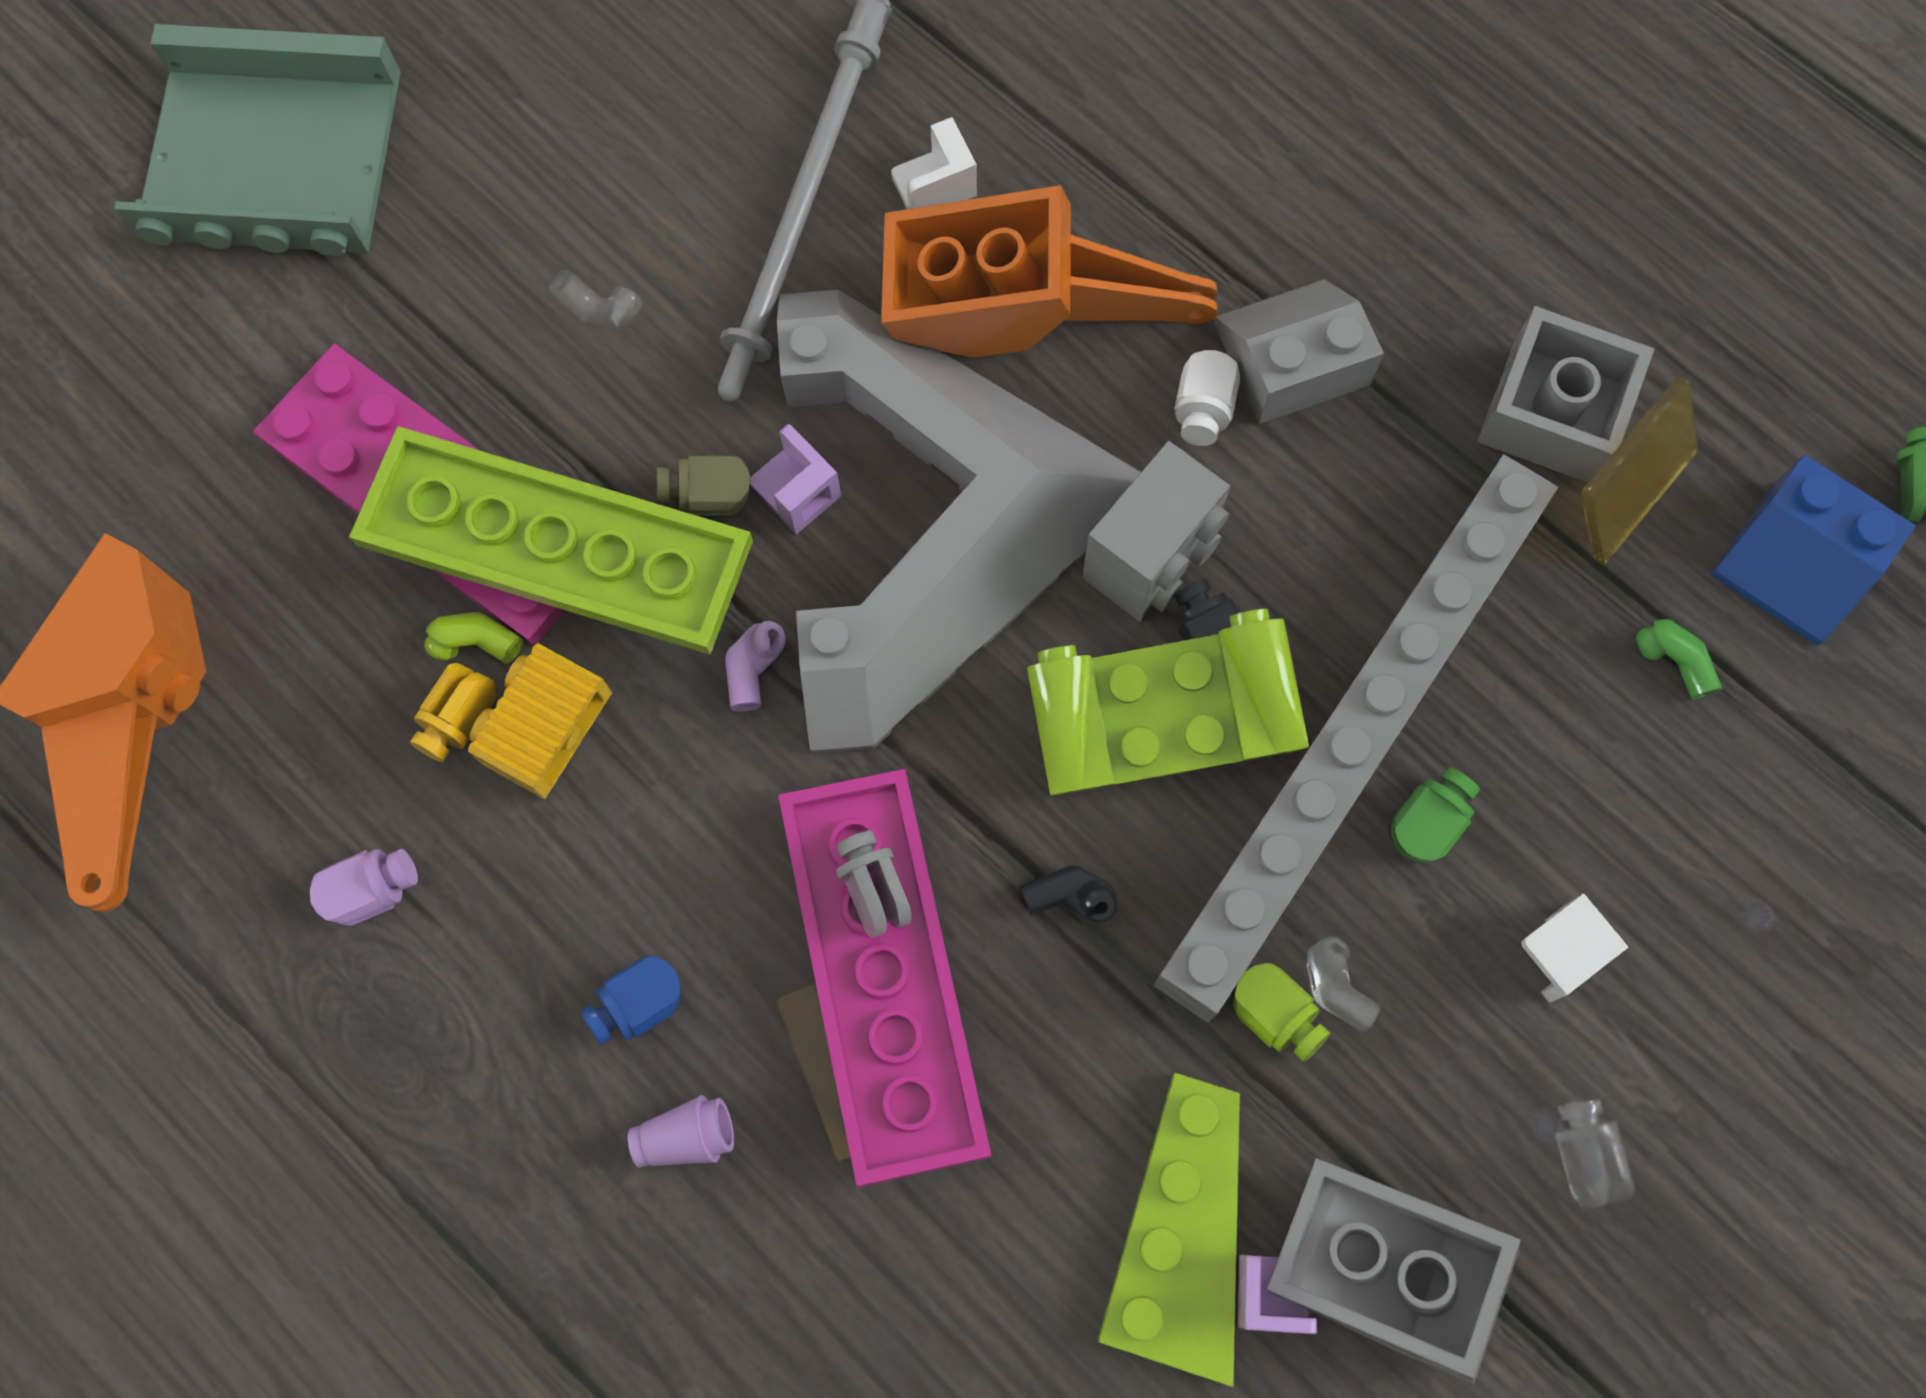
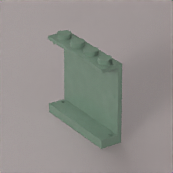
M155 24L150 44L169 70L143 196L142 200L136 199V202L116 201L114 210L138 239L159 246H166L172 242L199 243L213 249H226L230 245L254 246L273 253L286 252L288 249L315 250L328 256L345 255V252L369 253L401 73L384 37Z

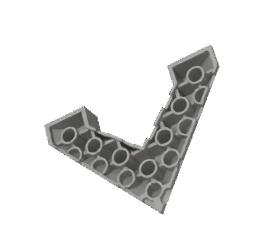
M840 290L780 294L777 314L780 376L788 408L849 403L865 417L870 415L893 433V438L928 466L934 465L959 484V490L962 491L861 605L796 611L800 675L811 754L874 749L892 733V728L917 705L921 706L956 674V670L979 648H985L1059 580L1061 573L1073 562L1076 561L1078 563L1086 555L1089 533L1141 472L943 352L894 340L881 324L880 314Z

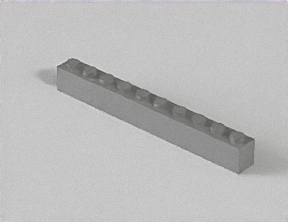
M1503 454L1153 985L1207 1023L1218 1014L1559 488L1558 486Z

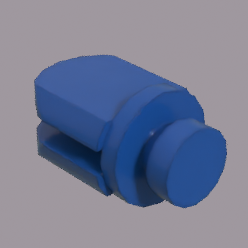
M656 956L642 957L602 982V987L594 991L602 1005L595 1010L590 1005L579 1013L600 1046L612 1038L609 1032L615 1028L625 1041L633 1036L637 1038L674 1014L680 1004V981L676 970L667 961Z

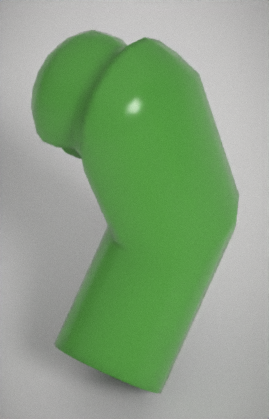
M1671 619L1654 620V626L1645 627L1638 631L1636 641L1644 658L1657 660L1667 654L1674 660L1679 667L1691 700L1713 695L1723 689L1707 648L1701 639Z

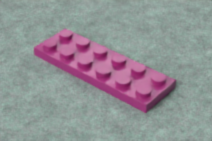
M335 343L253 430V433L265 445L358 515L397 426L478 450ZM432 570L511 631L522 637L532 647L542 639L565 612V610Z
M901 769L779 794L778 797L857 1189L990 1159L992 1155L906 770ZM869 830L873 831L878 843L873 847L874 851L891 848L894 855V860L891 862L910 905L912 916L911 924L901 928H894L885 915L887 931L885 934L875 938H870L866 934L845 881H839L836 873L837 868L849 861L848 858L841 859L836 845L846 838Z

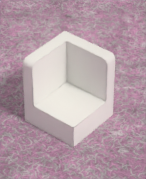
M952 117L931 125L932 152L900 164L891 170L892 180L907 209L969 200L977 196V164Z
M1585 894L1563 905L1545 919L1546 922L1522 941V947L1551 981V984L1541 991L1549 1003L1567 996L1628 948L1626 943Z

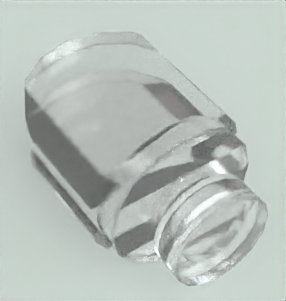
M1588 1099L1558 1106L1561 1119L1569 1120L1571 1126L1554 1133L1573 1199L1587 1210L1601 1207L1607 1202L1614 1204L1630 1199L1634 1193V1184L1621 1136L1618 1132L1617 1121L1607 1120L1598 1122L1596 1114L1603 1112L1600 1099Z

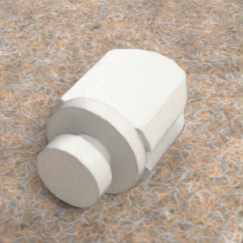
M1217 350L1200 351L1192 354L1184 365L1176 398L1175 415L1177 421L1182 425L1181 437L1190 444L1209 446L1215 443L1218 432L1226 429L1232 420L1240 383V373L1237 362L1225 353Z

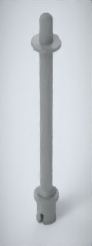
M856 0V6L847 30L840 33L837 37L834 52L840 60V65L741 327H730L724 330L720 336L721 345L731 352L718 385L719 396L726 401H734L739 398L753 362L763 363L769 360L773 354V347L763 338V334L861 72L874 68L878 63L881 55L878 43L887 19L892 13L889 0Z

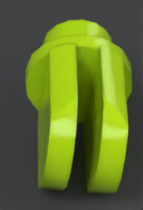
M1270 963L1255 965L1245 971L1238 981L1233 1003L1236 1016L1269 1048L1274 1047L1281 1053L1293 1043L1297 1046L1293 1053L1305 1062L1324 1044L1331 1034L1323 1025L1319 1024L1314 1027L1311 1024L1320 1012V1009L1313 1003L1314 999L1280 967Z

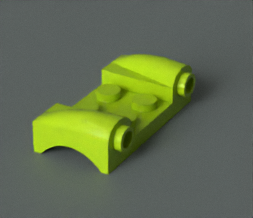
M1268 609L1241 612L1231 615L1229 617L1231 627L1219 631L1216 635L1091 658L1090 655L1077 656L1075 645L1055 647L1038 652L1039 663L1028 666L1027 673L1050 796L1055 797L1283 755L1310 748L1284 619H1270Z

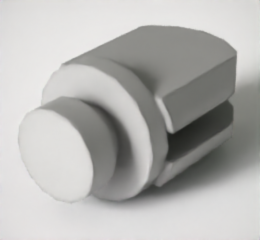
M872 830L853 835L836 845L841 859H849L848 862L836 869L839 881H845L866 934L870 938H875L885 934L887 931L885 915L894 928H901L911 924L912 916L910 905L891 862L894 860L891 848L874 851L873 847L878 843Z

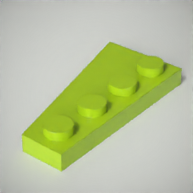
M1174 1073L1171 1078L1097 1341L1233 1387L1240 1093Z

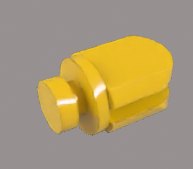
M459 663L449 664L414 717V721L425 729L424 733L417 731L409 743L421 753L441 763L450 752L446 747L447 744L463 749L470 740V732L476 719L485 709L491 708L496 700L494 680L478 672L474 673L472 669Z

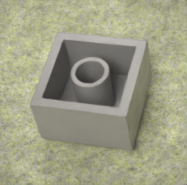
M1534 306L1513 343L1477 442L1594 485L1619 453L1654 348Z
M1168 441L1089 533L1082 579L1140 623L1153 607L1163 612L1175 599L1173 597L1174 594L1181 590L1184 582L1180 578L1189 564L1194 562L1200 567L1221 541L1222 536L1218 532L1230 515V513L1224 510V505L1231 485L1175 444Z

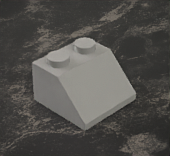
M1325 279L1218 315L1213 321L1227 354L1238 364L1240 383L1258 424L1370 386L1384 355L1360 301Z

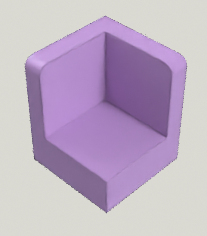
M787 424L779 431L783 450L750 477V486L795 534H798L842 495L837 472L790 424Z
M1236 1255V1327L1245 1330L1316 1334L1317 1319L1308 1317L1309 1310L1267 1291L1279 1257Z

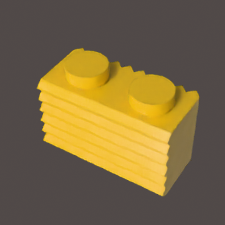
M537 643L533 646L530 655L523 654L519 656L511 665L505 678L506 689L504 695L498 700L496 708L485 709L476 719L470 732L472 743L469 745L468 752L483 766L545 800L612 692L603 678Z

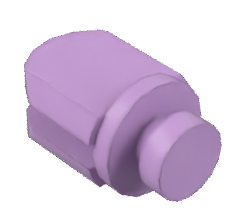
M374 849L370 852L364 850L332 864L314 875L310 887L311 904L316 913L325 920L345 926H354L393 909L394 905L401 901L403 890L417 884V870L411 857L403 849L396 850L388 855L380 849Z

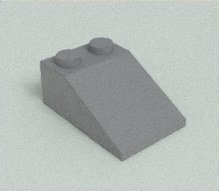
M1316 1158L1267 1291L1407 1357L1474 1385L1519 1253L1521 1239Z

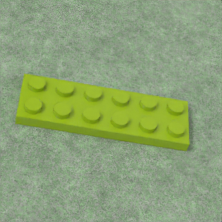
M397 426L349 536L356 546L708 655H711L753 543L751 533L746 530Z

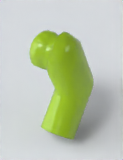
M468 612L439 616L433 620L426 628L428 637L425 639L424 648L431 657L440 661H447L458 655L459 647L476 645L504 664H508L521 650L523 638L481 612Z

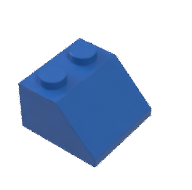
M1804 454L1773 484L1710 575L1819 646L1884 574L1916 525Z

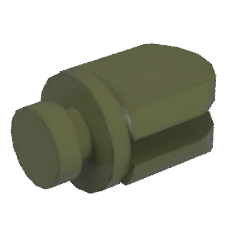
M688 455V458H679V473H670L669 467H657V504H670V498H679V511L696 516L738 515L748 502L751 481L749 470L741 458L733 455Z

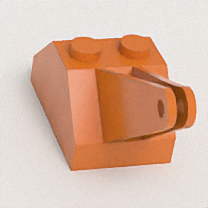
M1061 185L885 213L881 324L894 340L968 358L1028 351L1063 321H1166L1203 324L1214 320L1218 314L1217 303L1214 301L1217 297V284L1214 281L1187 274L1071 235V204Z
M106 533L0 685V705L41 727L67 891L70 898L76 904L97 912H108L117 908L125 900L128 893L131 859L154 732L157 729L171 726L179 713L185 711L193 704L200 690V681L207 672L190 592L140 551ZM101 881L99 888L95 891L97 884Z

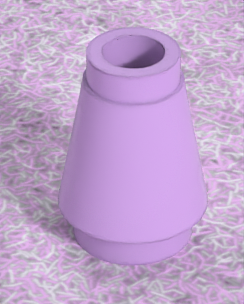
M701 1095L639 1126L630 1128L628 1131L630 1155L638 1168L649 1165L663 1166L718 1162L720 1154L731 1152L734 1147L733 1125L726 1104L721 1098L708 1100L705 1096Z

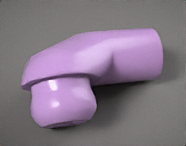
M763 621L762 623L754 624L728 649L725 656L731 710L745 712L762 706L759 676L780 655L786 645L785 631L778 623Z

